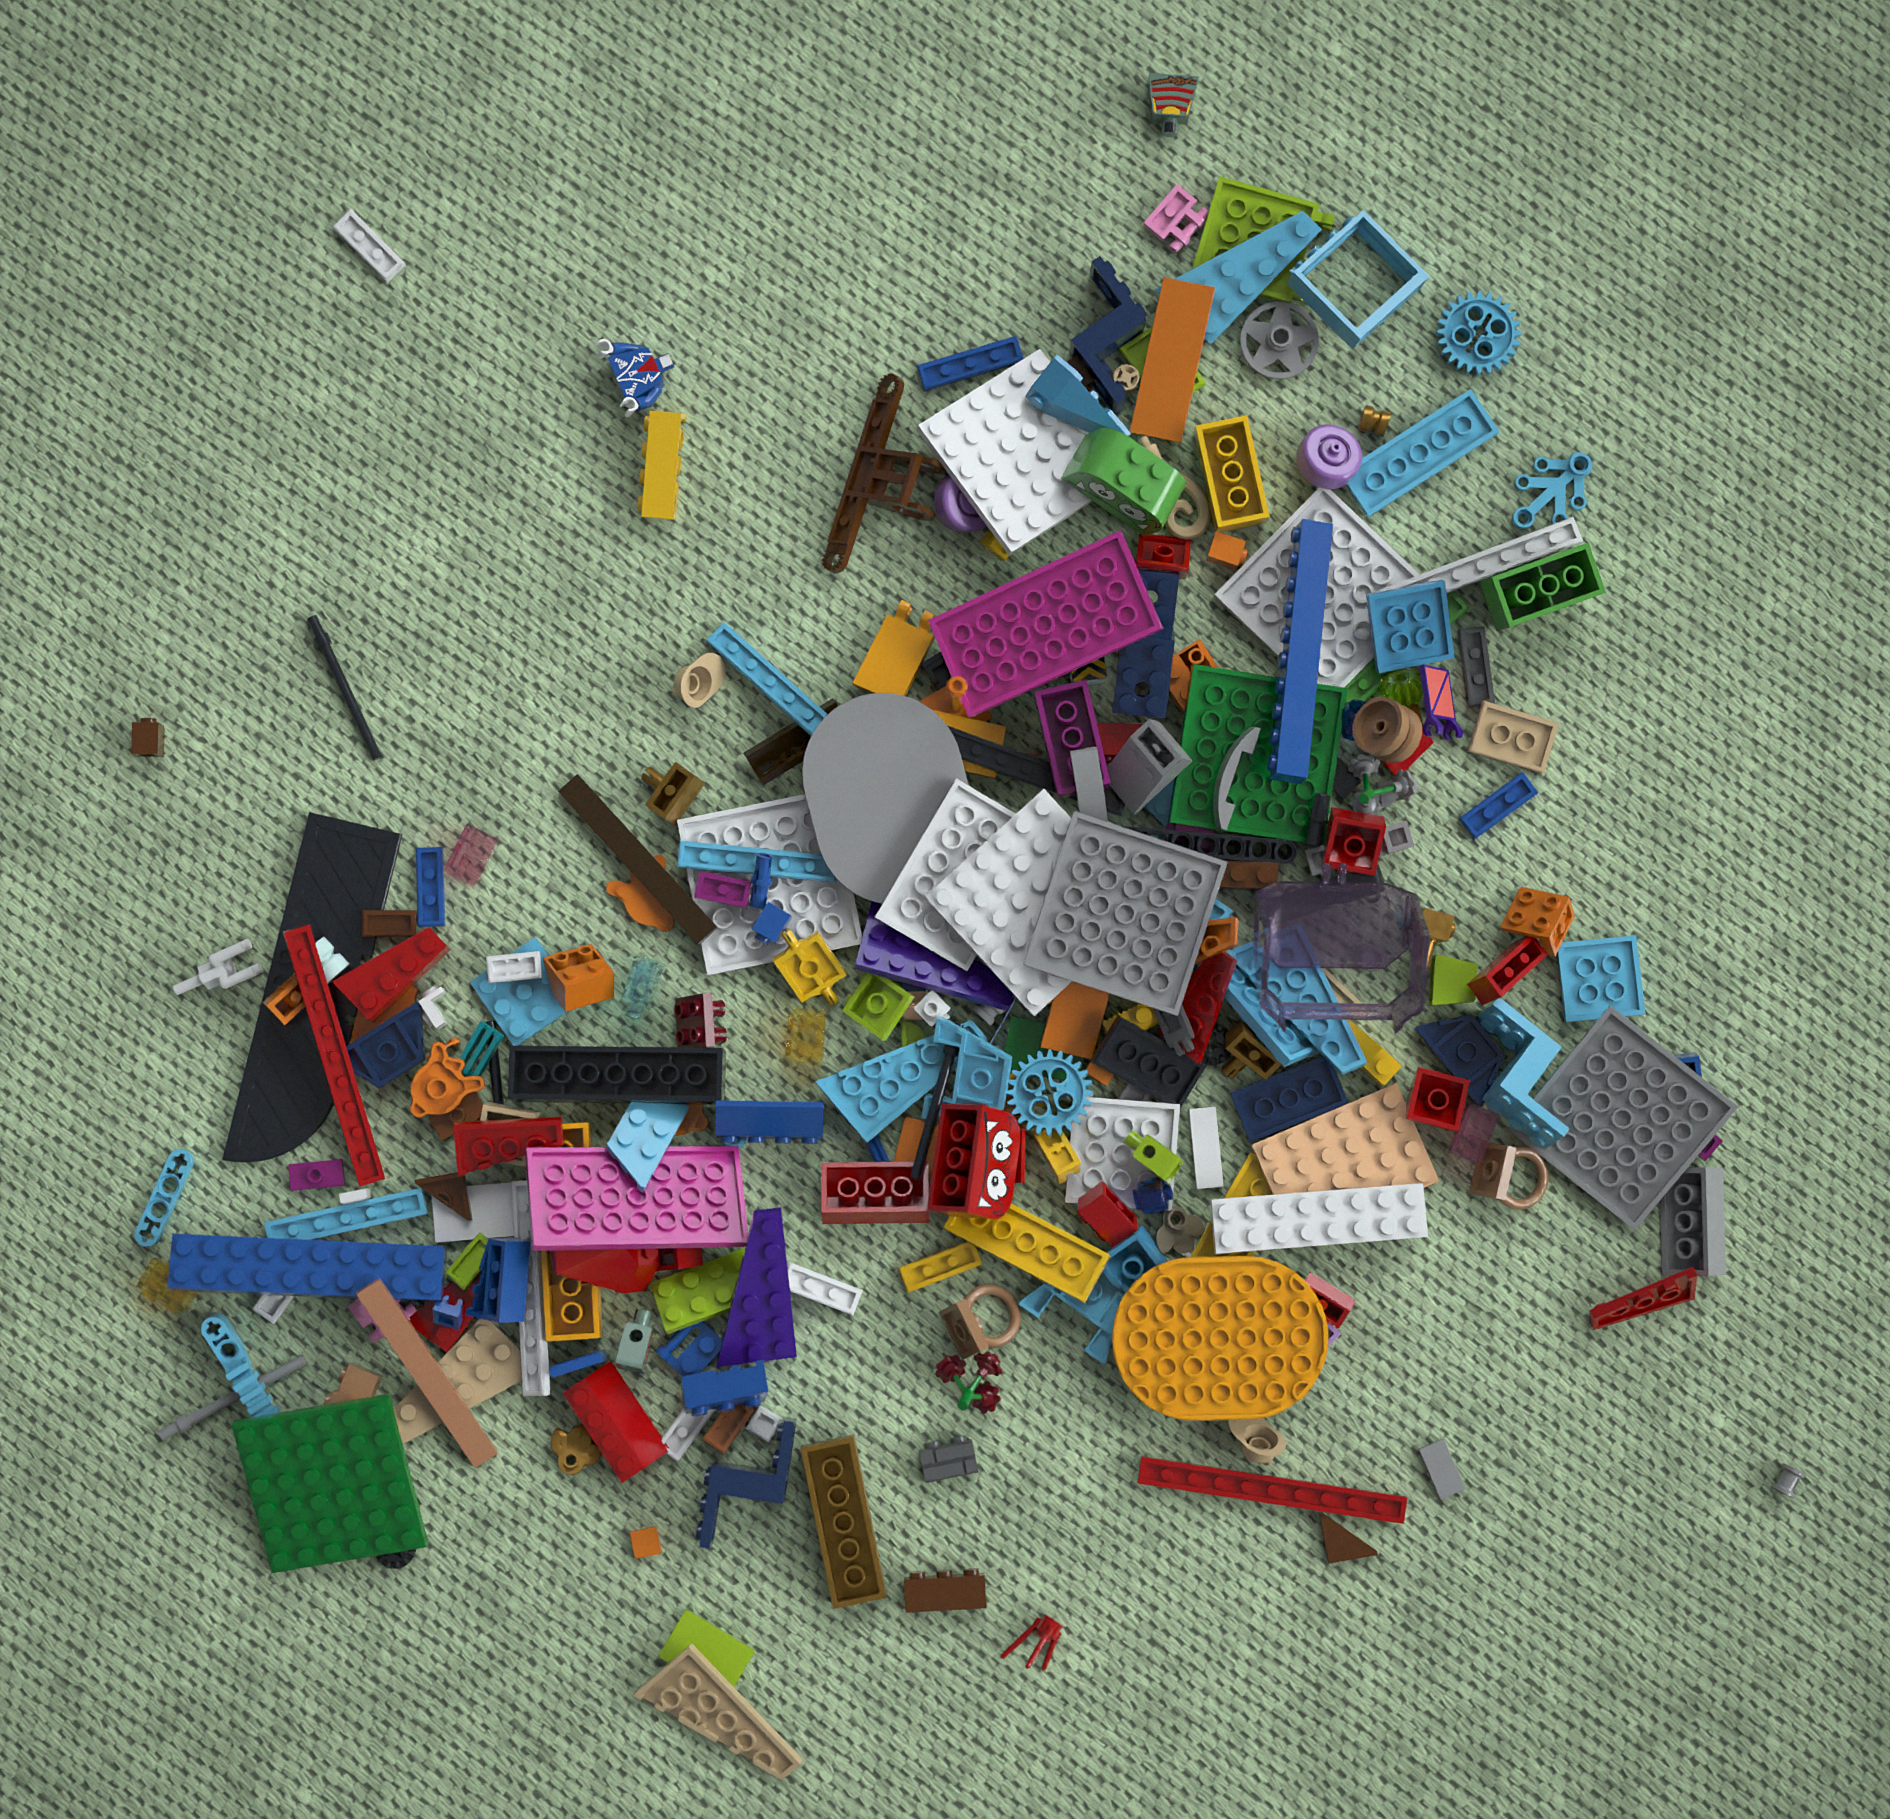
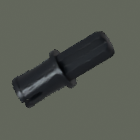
M1315 794L1311 815L1307 817L1309 825L1304 844L1321 847L1324 826L1328 824L1326 817L1331 799L1327 794Z

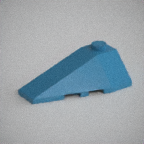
M1059 355L1052 359L1025 395L1034 408L1040 409L1045 414L1091 433L1099 428H1111L1127 436L1131 433L1110 409H1103L1097 399L1099 397L1094 390L1089 392L1080 382L1083 377Z
M1141 1224L1137 1227V1231L1115 1247H1111L1106 1251V1253L1110 1254V1258L1102 1272L1111 1284L1126 1292L1142 1274L1166 1262L1167 1259L1159 1251L1155 1241Z

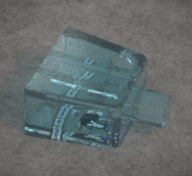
M641 955L633 960L622 1000L628 1002L625 1012L627 1017L640 1020L643 1008H648L652 1005L666 963ZM637 987L643 989L644 995L637 992Z

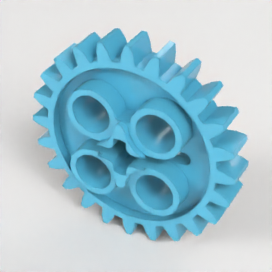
M1478 291L1476 298H1473L1471 292H1468L1466 300L1459 295L1456 298L1457 305L1449 302L1447 307L1450 311L1443 310L1441 313L1444 319H1439L1437 325L1443 329L1437 330L1435 335L1443 338L1437 342V346L1445 347L1440 355L1445 356L1449 354L1450 358L1447 364L1449 365L1455 361L1457 363L1456 371L1463 366L1465 367V375H1468L1471 369H1473L1476 377H1478L1484 369L1488 376L1491 373V367L1499 372L1501 369L1500 362L1507 366L1510 362L1507 356L1514 358L1516 355V351L1513 348H1518L1520 342L1515 340V338H1519L1522 332L1515 329L1519 327L1521 322L1512 320L1517 312L1508 313L1507 310L1510 303L1504 306L1500 305L1501 296L1494 301L1492 300V292H1489L1486 298H1483L1481 291ZM1468 312H1477L1480 316V320H1471L1468 316ZM1490 314V321L1471 352L1467 353L1466 349L1476 331L1481 326L1485 317ZM1499 325L1502 329V334L1493 333L1490 326ZM1455 334H1464L1467 342H1458L1455 339ZM1477 347H1486L1489 355L1481 356L1477 351Z
M1051 1049L1048 1050L1047 1057H1043L1042 1053L1038 1051V1059L1035 1060L1032 1056L1027 1055L1029 1063L1026 1065L1020 1061L1019 1065L1022 1070L1020 1072L1012 1070L1016 1080H1009L1008 1083L1014 1087V1089L1007 1091L1008 1096L1014 1097V1099L1007 1102L1008 1106H1016L1011 1112L1012 1115H1021L1018 1120L1019 1125L1028 1122L1027 1131H1031L1034 1126L1037 1127L1036 1132L1038 1136L1041 1135L1043 1129L1047 1131L1048 1137H1051L1053 1130H1057L1058 1134L1062 1136L1063 1127H1066L1071 1132L1072 1122L1081 1125L1078 1118L1079 1115L1088 1116V1113L1083 1109L1084 1106H1092V1102L1086 1099V1097L1094 1095L1093 1091L1086 1090L1087 1087L1092 1085V1081L1083 1080L1088 1075V1071L1083 1070L1079 1072L1082 1066L1081 1062L1079 1061L1072 1065L1073 1056L1070 1055L1064 1060L1062 1051H1059L1057 1057H1053ZM1043 1071H1047L1052 1090L1057 1091L1053 1093L1058 1112L1057 1116H1053L1050 1101L1047 1095H1043L1047 1093L1042 1075ZM1057 1071H1063L1067 1074L1064 1082L1055 1083L1052 1080L1053 1074ZM1038 1078L1041 1080V1084L1038 1089L1030 1090L1026 1085L1028 1080ZM1071 1097L1073 1105L1070 1108L1063 1109L1059 1106L1061 1098ZM1043 1103L1047 1105V1112L1042 1116L1035 1115L1033 1109L1036 1104Z

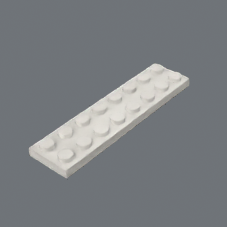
M1423 1183L1210 1200L1214 1254L1428 1237Z

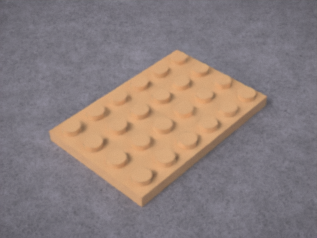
M1397 1083L1250 1145L1272 1195L1423 1183V1188L1439 1181L1414 1121L1406 1119V1103Z

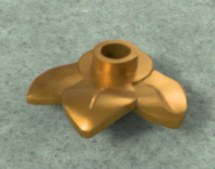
M583 1424L574 1427L569 1434L560 1428H556L551 1437V1449L558 1456V1466L567 1475L578 1474L584 1466L594 1465L602 1456L598 1446L591 1444L592 1437ZM568 1457H575L576 1463L568 1465L566 1463Z

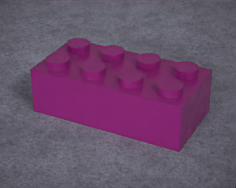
M1087 680L1034 691V701L1057 799L1077 795L1070 751L1097 747L1103 788H1109L1111 782Z

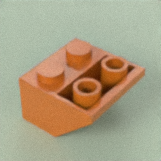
M1200 639L1173 656L1169 696L1182 715L1185 712L1191 665L1196 664L1219 668Z
M592 944L582 945L575 949L543 957V963L554 997L565 1012L614 998V972Z

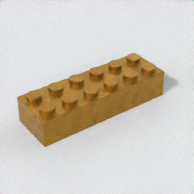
M849 1435L802 1445L800 1449L833 1609L886 1598L887 1592L855 1436Z

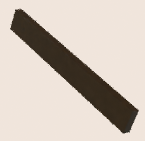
M578 774L558 791L698 946L718 929L714 922Z

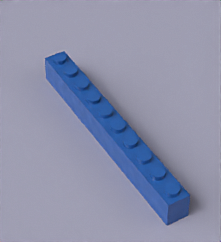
M1302 519L1291 531L1290 541L1294 543L1293 552H1290L1288 558V567H1291V575L1287 578L1285 592L1289 593L1288 602H1285L1283 607V617L1286 618V623L1280 634L1283 652H1280L1277 667L1281 668L1280 678H1277L1275 684V693L1278 694V700L1274 704L1272 719L1276 720L1275 729L1271 730L1269 739L1273 749L1272 754L1269 755L1267 760V770L1270 771L1269 779L1301 784L1308 778L1333 524Z

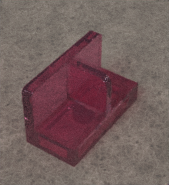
M467 823L443 871L475 886L498 839Z
M1466 1103L1459 1132H1454L1446 1153L1480 1164L1499 1115L1472 1103Z

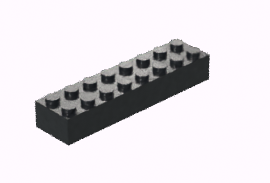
M509 1045L507 1099L512 1102L630 1104L631 1102L716 1105V1101H725L726 1051L723 1048Z

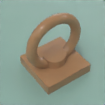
M1480 1142L1469 1194L1498 1199L1506 1207L1515 1210L1527 1209L1538 1203L1548 1185V1169L1542 1156L1526 1146L1511 1147ZM1515 1157L1530 1159L1537 1169V1185L1534 1191L1524 1199H1515L1507 1194Z
M994 1284L977 1286L963 1300L939 1311L962 1360L986 1348L1001 1347L1009 1343L1017 1334L1021 1323L1020 1308L1014 1296L1005 1288ZM983 1295L997 1296L1008 1306L1010 1324L1007 1330L999 1336H984L979 1318L971 1311L973 1303Z

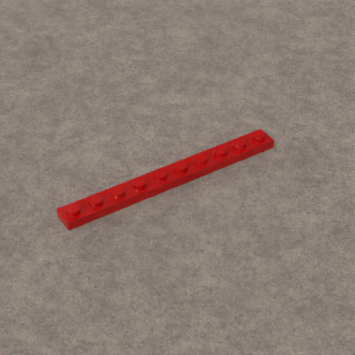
M307 924L283 931L358 1185L361 1187L383 1180L385 1175L311 926Z
M1141 1456L1137 1479L1138 1484L1404 1524L1408 1499L1407 1496L1146 1456Z

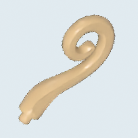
M1147 436L1138 439L1140 445L1163 460L1157 445L1150 444ZM1180 473L1186 480V486L1183 491L1193 499L1197 507L1198 517L1191 526L1182 527L1178 525L1174 519L1177 511H1182L1186 516L1193 514L1192 505L1186 500L1178 499L1165 522V526L1173 536L1179 539L1191 540L1200 537L1206 531L1211 520V509L1208 498L1202 488L1189 477Z

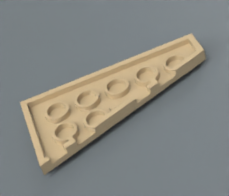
M479 1319L438 1362L469 1409L522 1381L521 1349L492 1321ZM418 1384L394 1408L403 1444L444 1423Z
M692 1643L639 1687L633 1695L640 1700L644 1698L655 1705L654 1708L661 1712L665 1710L679 1719L680 1723L714 1742L718 1740L730 1747L729 1750L737 1755L740 1753L753 1760L754 1765L781 1780L802 1763L803 1759Z

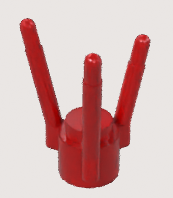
M1046 1614L1042 1619L1037 1617L1034 1623L1000 1657L1002 1659L1006 1658L1028 1636L1038 1629L1036 1635L1041 1637L1025 1664V1668L1029 1669L1047 1641L1048 1643L1050 1642L1041 1667L1045 1671L1056 1643L1062 1635L1060 1630L1063 1626Z

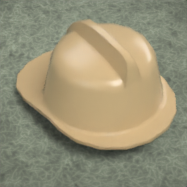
M705 653L691 665L682 667L675 675L672 693L683 699L688 706L692 708L700 707L722 686L726 676L724 661L715 653Z
M1264 1418L1229 1420L1230 1431L1241 1442V1450L1248 1460L1268 1466L1275 1456L1285 1450V1438Z

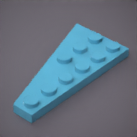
M972 1020L962 1023L964 1025L963 1029L986 1042L988 1041L987 1037ZM933 1035L815 1081V1083L861 1138L868 1143L936 1085L945 1055L943 1053L945 1044L933 1042ZM958 1057L954 1059L951 1072L957 1067Z

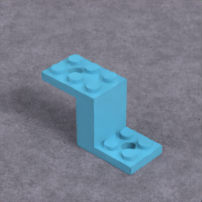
M1499 998L1482 1009L1475 1019L1485 1031L1493 1033L1506 1048L1514 1050L1516 1053L1483 1096L1482 1100L1487 1103L1490 1110L1498 1114L1500 1113L1506 1118L1511 1127L1521 1130L1526 1134L1531 1143L1545 1150L1563 1138L1570 1128L1527 1094L1559 1052L1561 1046L1503 999Z

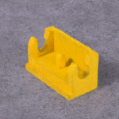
M1044 1129L1040 1136L1037 1135L1036 1130L1032 1131L1034 1141L1059 1185L1066 1182L1069 1174L1074 1172L1077 1175L1080 1172L1079 1166L1082 1165L1063 1130L1062 1136L1058 1134L1057 1130H1053L1051 1137H1048L1047 1131Z

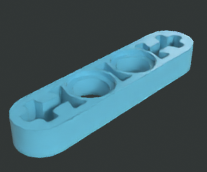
M174 1150L164 1165L135 1231V1240L141 1246L150 1247L156 1245L164 1233L194 1165V1157L188 1150ZM184 1154V1160L187 1161V1165H181L177 1172L182 1173V1177L180 1178L176 1174H169V1169L175 1171L178 1166L175 1157H181ZM168 1178H173L177 1182V1189L173 1193H167L163 1188L164 1181ZM158 1202L163 1203L166 1207V1213L161 1218L155 1217L152 1212L153 1206ZM149 1218L151 1221L160 1222V1227L154 1225L151 1230V1234L154 1235V1239H148L147 1242H145V1236L142 1235V1231L149 1230L152 1224L147 1223V1219Z

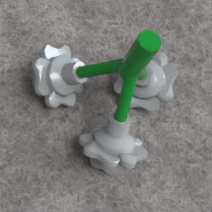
M1359 753L1356 757L1350 759L1351 764L1348 770L1353 772L1354 777H1361L1363 779L1365 789L1363 792H1356L1354 795L1355 799L1350 801L1353 811L1378 815L1377 812L1382 810L1379 794L1387 792L1397 793L1400 800L1410 801L1411 796L1416 793L1417 782L1414 776L1410 775L1409 771H1403L1402 769L1397 771L1396 776L1392 778L1393 783L1388 787L1376 790L1370 788L1369 778L1371 773H1378L1380 760L1368 753Z

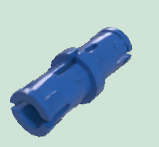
M768 853L756 854L754 875L751 876L752 894L749 904L753 908L764 909L767 903L768 889L772 884L770 872L773 855Z

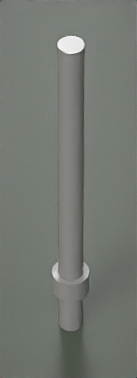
M302 1355L261 1376L257 1380L259 1383L263 1381L267 1386L307 1365V1362ZM233 1391L189 1415L187 1413L176 1418V1422L160 1429L158 1434L164 1440L180 1431L184 1433L193 1428V1424L239 1401L241 1396L238 1392Z

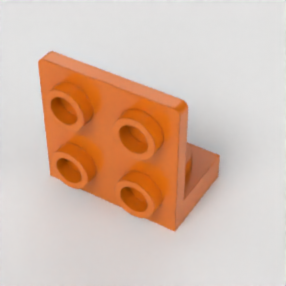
M1520 887L1501 924V928L1506 932L1540 939V943H1542L1548 956L1555 957L1575 917L1570 897Z
M909 1117L904 1119L894 1162H912L915 1160L925 1121ZM937 1124L925 1160L928 1161L929 1178L932 1176L939 1127Z

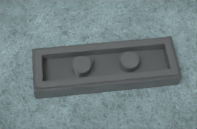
M1485 626L1458 629L1468 708L1480 707L1482 701L1495 704Z

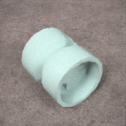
M322 937L316 942V947L327 984H329L349 966V963L340 953L334 954L332 944L325 937Z

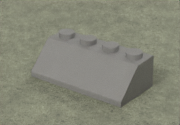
M1687 1168L1660 1200L1662 1275H1674L1691 1267H1694L1697 1276L1726 1275L1723 1168Z

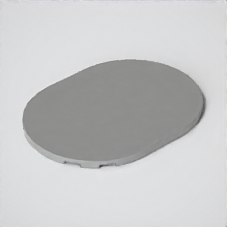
M892 693L862 695L841 704L831 711L813 732L803 761L802 774L805 795L819 848L827 866L846 888L865 899L877 903H883L954 780L957 778L968 785L957 742L945 722L924 704L912 698Z

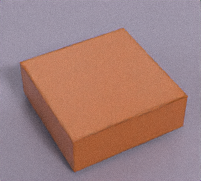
M657 1526L630 1531L635 1559L662 1553Z

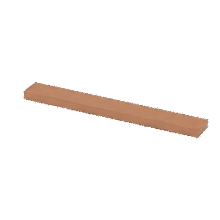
M380 1277L357 1291L356 1295L474 1468L498 1454L497 1449Z

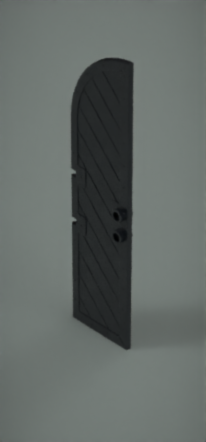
M309 812L222 1160L250 1163L284 1155L307 1141L321 1127L330 1114L334 1102L306 1008L304 1007L284 1025L263 1004V1001L295 973L283 931L310 924L315 943L322 937H325L334 947L333 953H340L349 963V966L334 980L362 965L363 955L373 956L377 937H362V910H384L403 834ZM331 981L328 987L347 1046L350 1044L354 1025L346 1023L348 1015L356 1017L358 1008Z

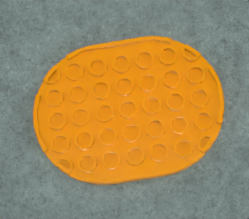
M1256 1256L1185 1257L1169 1260L1149 1269L1129 1287L1121 1299L1114 1317L1112 1348L1118 1371L1128 1388L1145 1405L1165 1416L1191 1421L1260 1419L1283 1412L1300 1401L1313 1387L1323 1369L1327 1356L1328 1325L1322 1305L1307 1282L1296 1272L1276 1261Z

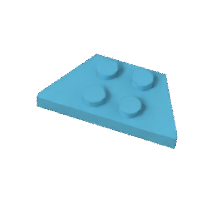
M631 1102L607 1143L606 1149L614 1159L619 1161L623 1171L626 1174L629 1173L635 1180L639 1191L643 1192L690 1106L686 1104Z

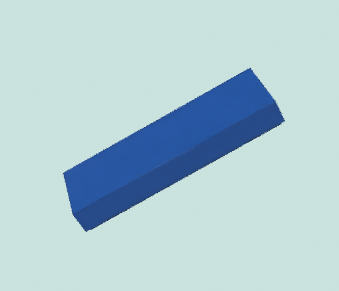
M1522 772L1461 816L1459 821L1475 840L1538 794V791Z
M443 847L416 848L418 927L446 926Z

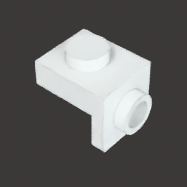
M434 986L422 994L423 999L418 1001L425 1011L422 1013L425 1022L429 1027L434 1025L437 1029H441L448 1024L434 1003L435 1000L447 993L442 987L437 989Z
M930 991L914 1007V1010L933 1028L939 1016L946 1019L950 1018L947 1013L951 1008L934 991Z

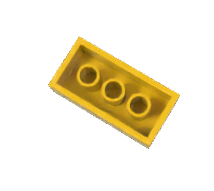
M1247 415L1196 425L1193 434L1215 533L1216 531L1221 533L1267 523L1270 516Z

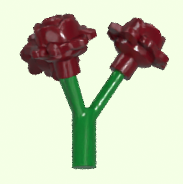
M986 1351L984 1354L977 1353V1355H974L973 1358L979 1369L976 1372L977 1377L969 1388H965L960 1380L961 1375L965 1373L964 1367L966 1362L961 1360L959 1355H947L941 1362L936 1364L938 1369L935 1372L936 1377L941 1378L943 1383H947L949 1380L956 1382L962 1393L957 1404L958 1409L966 1410L972 1399L974 1400L972 1402L973 1408H978L982 1414H986L988 1411H995L997 1403L1001 1401V1397L997 1395L999 1388L993 1386L990 1381H984L983 1384L979 1382L984 1380L987 1375L999 1376V1374H1002L1003 1371L999 1367L1001 1361L997 1355Z

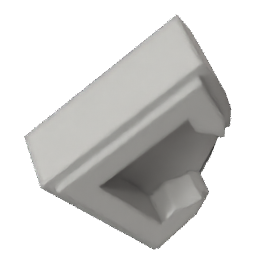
M1393 781L1376 782V789L1388 787ZM1387 792L1379 794V802L1382 805V809L1396 801L1398 798L1397 793Z

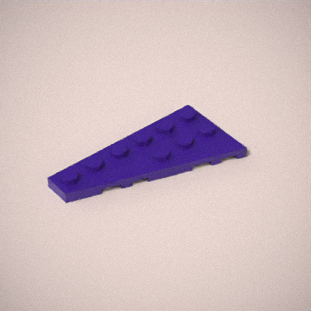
M871 902L854 967L855 970L1009 1011L1013 993L990 968L974 959L968 971L962 969L875 918L882 903Z
M781 1207L754 1210L744 1256L740 1265L739 1277L736 1281L728 1313V1321L722 1338L721 1350L716 1362L717 1367L754 1363L759 1360L770 1361L797 1357Z

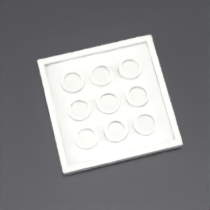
M1086 1097L1087 1100L1092 1102L1091 1107L1084 1106L1083 1108L1088 1113V1116H1078L1081 1125L1075 1122L1071 1123L1070 1144L1082 1165L1079 1166L1080 1172L1077 1175L1073 1172L1067 1176L1065 1202L1078 1203V1198L1103 1181L1129 1208L1171 1211L1174 1177L1169 1184L1163 1180L1165 1186H1162V1189H1156L1155 1187H1152V1189L1144 1188L1140 1181L1143 1180L1148 1184L1147 1180L1154 1182L1155 1179L1152 1180V1178L1159 1176L1132 1157L1134 1151L1125 1145L1123 1141L1134 1130L1143 1138L1147 1134L1176 1154L1180 1104ZM1149 1148L1146 1150L1145 1155L1148 1158H1152L1155 1155V1150Z

